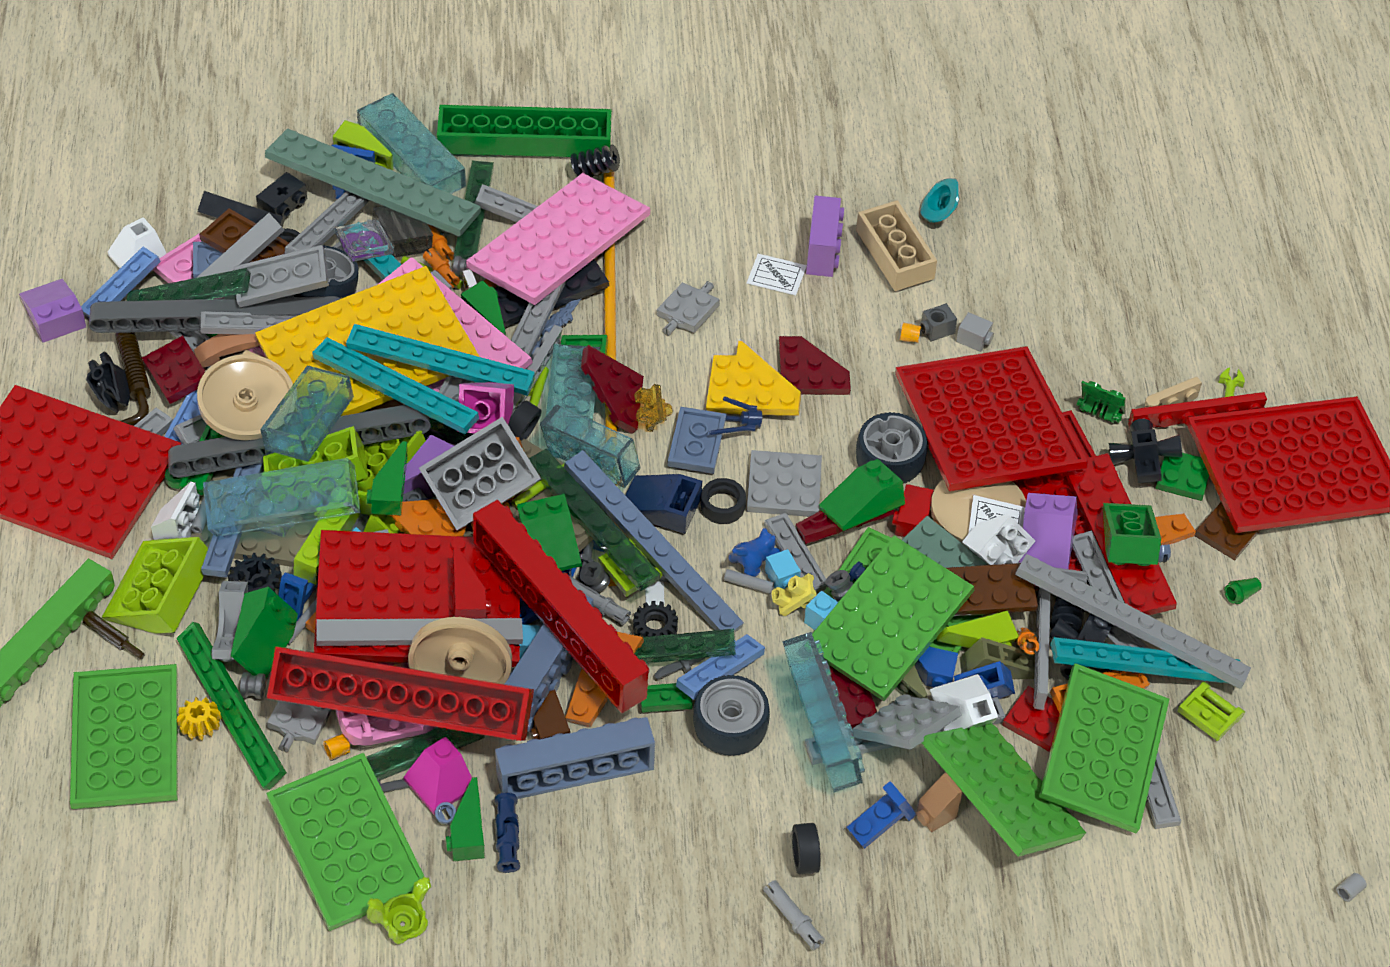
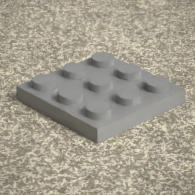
M751 450L747 512L779 515L787 513V515L805 517L819 512L822 455Z
M905 694L898 696L888 706L880 708L879 712L871 717L863 719L862 723L853 728L855 738L911 750L924 741L925 735L938 732L960 717L961 710L960 706L951 705L947 702L931 701L928 698L920 699Z

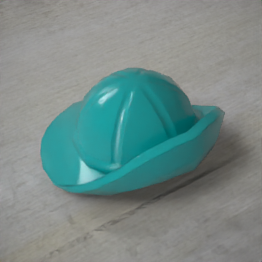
M943 179L929 190L922 201L920 209L921 215L925 220L932 223L940 222L948 218L955 211L959 204V183L957 179Z

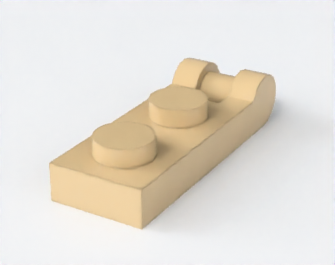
M1196 376L1152 394L1146 398L1145 407L1191 402L1198 397L1202 382Z

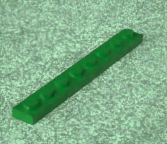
M192 622L176 639L210 698L217 705L221 717L262 788L270 790L287 772L220 659H212L213 646L199 623Z

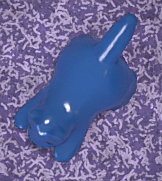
M763 528L756 539L741 542L734 546L729 554V561L733 564H742L744 574L753 577L758 576L760 566L766 560V557L780 552L778 548H774L775 536L768 533L766 528Z

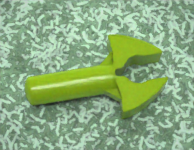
M1230 367L1221 373L1218 383L1226 385L1224 397L1234 396L1235 387L1243 388L1245 379L1239 369L1233 380L1229 376Z

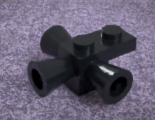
M1137 419L1130 425L1132 444L1108 443L1112 463L1115 465L1134 459L1138 483L1162 481L1159 456L1182 458L1180 434L1157 441L1152 422L1148 419Z
M1090 613L1083 628L1078 633L1059 617L1049 634V639L1052 640L1053 637L1104 643L1113 624ZM1063 664L1060 672L1064 678L1069 680L1073 665Z

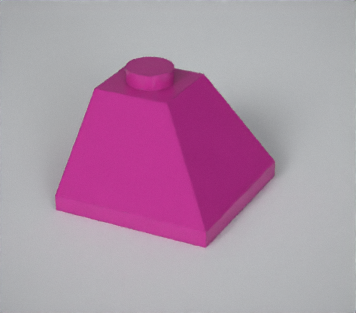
M494 382L459 384V403L477 411L479 414V419L467 433H476L501 417L504 418L507 425L509 424L514 401L513 384Z
M446 737L426 748L403 777V780L434 815L439 804L443 802L453 804L461 799L472 779L461 753Z

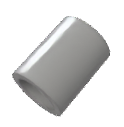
M1353 873L1337 887V893L1343 900L1349 902L1366 888V881L1360 874Z

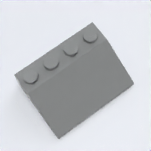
M503 417L419 467V470L457 531L473 522L474 512L497 499L502 504L541 480Z

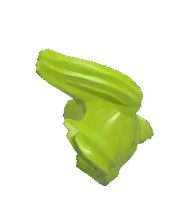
M426 877L421 878L414 883L411 894H401L393 897L384 905L380 899L370 898L368 901L367 918L373 924H382L388 932L389 938L393 939L396 944L400 945L409 938L413 939L420 936L428 926L426 911L423 910L421 903L426 892L431 888L430 879Z

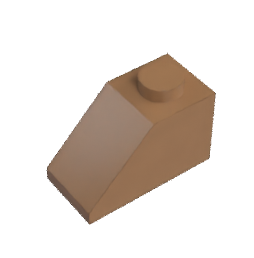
M947 773L943 774L918 802L917 818L931 832L957 818L962 790Z

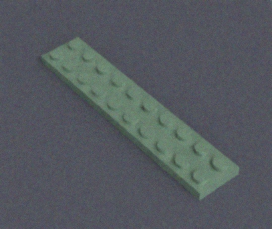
M288 128L265 150V158L459 237L481 211V206Z

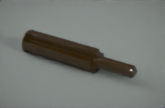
M93 611L86 613L82 621L85 625L120 650L125 648L139 659L144 658L145 653L131 644L128 636Z

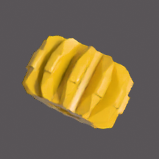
M195 696L194 702L185 700V707H179V715L176 719L177 725L180 727L181 733L183 735L188 734L191 740L196 736L203 740L206 734L212 737L213 730H219L221 713L215 702H209L207 697L199 701Z

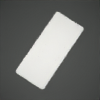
M664 581L649 583L645 586L646 602L649 606L651 601H656V605H659L660 601L664 602Z

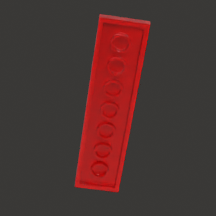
M1109 454L1086 458L1088 461L1086 469L1064 472L1086 524L1094 534L1124 603L1147 615L1176 609L1177 602L1159 563L1158 565L1140 566L1133 563L1117 565L1108 562L1105 550L1103 503L1131 504Z

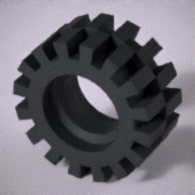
M651 601L650 606L647 602L643 603V608L639 606L637 612L634 613V635L643 637V646L645 647L651 644V648L656 649V644H659V647L663 648L664 642L670 645L671 639L675 640L678 631V615L676 616L675 609L671 610V605L669 604L664 607V602L660 601L659 605H656V601ZM651 620H659L665 626L661 629H651L646 626V623Z

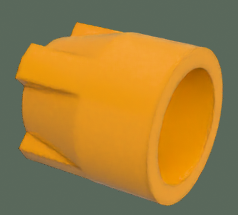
M903 323L900 340L918 343L921 326Z
M343 733L323 741L325 752L330 760L350 752V744Z

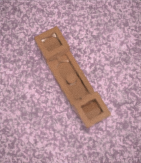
M218 334L194 349V352L204 368L220 361V356L258 347L260 344L255 334Z

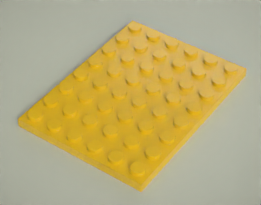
M427 266L255 332L266 358L281 366L293 383L295 392L293 410L300 423L360 413L393 399L313 358L312 352L326 337L347 347L346 342L354 324L480 357ZM354 350L425 386L451 376Z

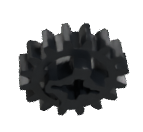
M253 553L252 558L243 555L242 562L235 560V567H230L228 581L248 582V592L270 587L275 592V588H280L282 577L279 563L275 564L273 557L267 560L264 553L261 557H257L256 553Z

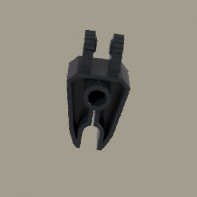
M104 351L99 355L102 361L101 365L93 359L88 362L90 372L87 374L86 381L96 397L106 407L118 413L117 401L124 406H128L130 393L125 370L114 364L110 355Z

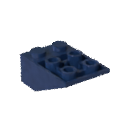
M682 474L635 475L625 496L652 524L686 534L701 500L703 481Z

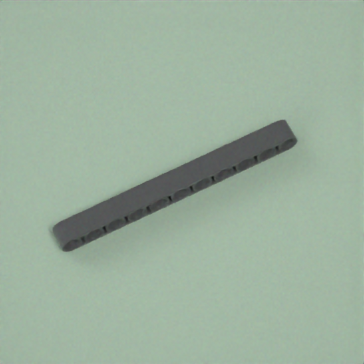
M335 296L281 297L244 307H239L237 299L95 302L90 306L89 328L96 333L200 331L202 311L250 313L251 315L299 316L341 298Z
M407 405L283 426L275 433L255 440H237L222 437L174 446L168 451L169 472L174 477H186L263 463V456L352 426L355 427L363 445L414 436L417 431H422V434L426 433L430 429L429 416Z

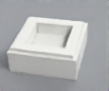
M470 269L463 271V286L466 291L477 284Z

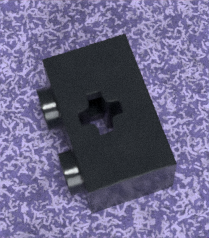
M285 172L256 195L257 208L283 217H288L292 211L303 205L308 199L306 184L288 172Z

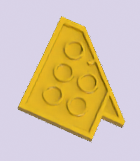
M738 341L736 355L713 356L706 411L725 414H741L742 411H746L744 408L723 401V397H728L748 405L757 406V410H761L762 415L799 416L801 392L743 341Z

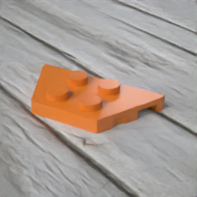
M438 499L405 501L402 504L401 515H390L396 521L395 526L405 534L464 536L467 527L466 525L457 531Z

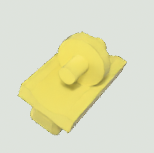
M808 573L802 578L795 575L789 579L787 588L777 587L772 590V601L779 605L781 615L786 616L800 606L806 609V605L817 596L813 587V575Z

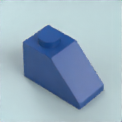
M928 647L914 664L925 686L935 688L951 683L958 653Z
M1001 661L954 676V680L957 681L978 674L988 689L991 698L998 697L999 699L1015 694L1011 671Z

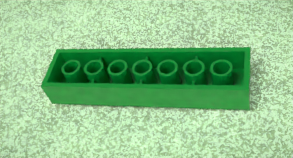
M439 105L437 126L438 154L571 157L572 153L578 155L580 151H584L586 154L588 149H591L594 153V149L597 147L602 151V147L607 146L610 150L612 109Z

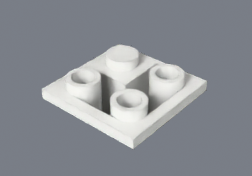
M144 217L123 227L107 252L108 256L119 268L143 246L159 258L167 254L156 231Z
M194 482L186 485L161 508L151 526L154 540L188 538L191 536V526L200 507L199 494Z
M1005 514L977 523L962 543L988 565L1018 563L1035 543V540L1010 515Z
M978 674L930 689L933 701L947 702L951 705L960 706L961 716L943 728L944 731L961 727L963 729H969L973 726L981 727L994 723L998 718L991 695Z

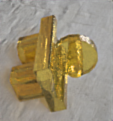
M654 384L650 389L640 388L635 393V402L644 404V407L641 406L637 411V421L646 424V431L653 432L657 424L667 421V416L673 413L672 405L665 403V399H662L661 385Z

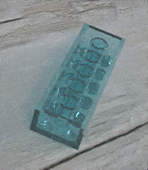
M394 93L357 110L358 124L364 126L392 153L393 166L400 174L450 194L466 187L465 167Z
M348 458L203 482L208 531L216 537L360 513L355 465Z
M811 632L782 641L789 670L833 793L863 783L861 773L865 772L862 763V755L858 745L855 744L854 734L850 723L847 722L843 703L839 700L836 684L830 676L827 660H824L820 641H814Z

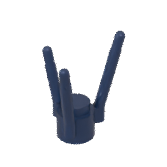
M723 397V401L746 409V411H742L741 417L726 416V421H737L745 426L711 430L709 434L715 435L741 431L755 432V429H760L762 411L757 410L755 405H748L728 397Z

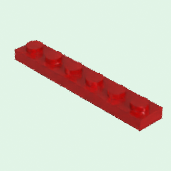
M1265 392L1131 409L1128 426L1130 429L1131 423L1137 419H1148L1152 422L1153 428L1186 424L1188 417L1265 408L1267 397Z

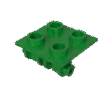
M1082 381L1083 398L1078 399L1076 406L1080 407L1081 411L1089 414L1093 410L1092 415L1095 416L1100 405H1103L1099 418L1103 417L1104 420L1120 423L1123 414L1126 412V398L1123 397V394L1116 390L1107 391L1102 389L1101 385L1093 381L1088 383Z

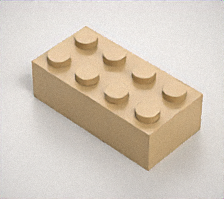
M898 200L858 212L856 231L894 291L935 279L937 259Z

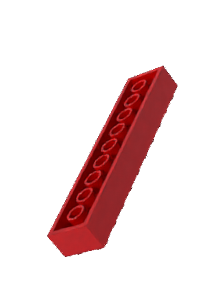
M497 499L474 512L473 543L616 708L623 714L647 699L649 668L645 661L639 660L636 657L630 644L621 640L614 626L606 623L599 609L591 606L584 592L575 588L568 574L560 571L553 557L545 554L538 540H533L530 537L526 527L521 522L518 523L515 520L511 510L507 506H503Z
M276 647L267 698L526 741L534 689Z

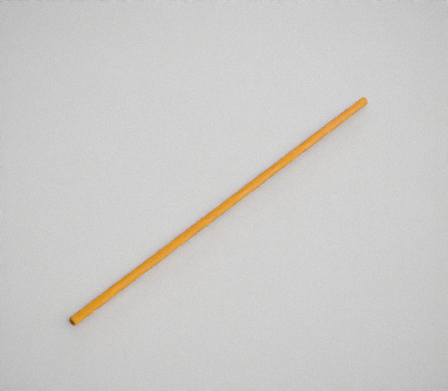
M610 171L604 174V184L615 189L614 172ZM613 243L604 251V274L609 281V287L604 289L605 335L608 337L607 356L616 360L615 243ZM605 403L606 475L617 486V426L611 421L609 417L611 412ZM615 522L606 528V553L618 546V525ZM610 578L608 586H617Z

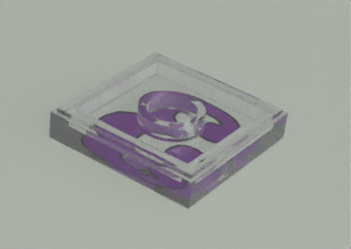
M378 220L335 228V234L351 262L394 253V247Z

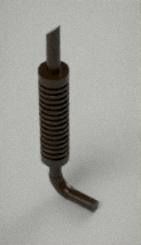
M115 333L122 366L127 377L130 397L132 400L138 401L139 411L135 415L121 420V422L135 426L149 413L147 398L151 395V390L136 333Z

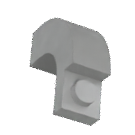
M223 581L219 589V625L217 637L212 648V659H220L225 662L235 660L230 655L244 593H248V582Z

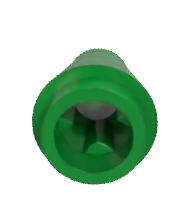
M1256 577L1234 580L1225 586L1224 593L1230 603L1241 604L1260 591L1262 585Z

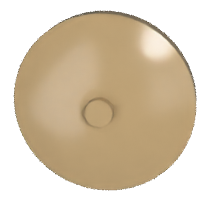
M249 354L230 356L212 365L202 376L197 390L198 409L204 421L219 434L237 440H255L275 433L289 420L295 402L294 386L286 371L272 360Z
M942 479L932 495L931 515L933 521L962 543L969 532L973 495L1022 507L1026 506V499L1019 487L1012 481L949 491Z
M448 617L428 623L415 634L410 645L408 662L411 669L505 684L511 672L512 652L506 639L493 627L475 619Z

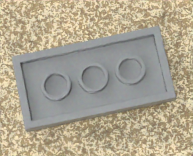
M323 245L234 266L236 297L239 307L329 286L326 255Z

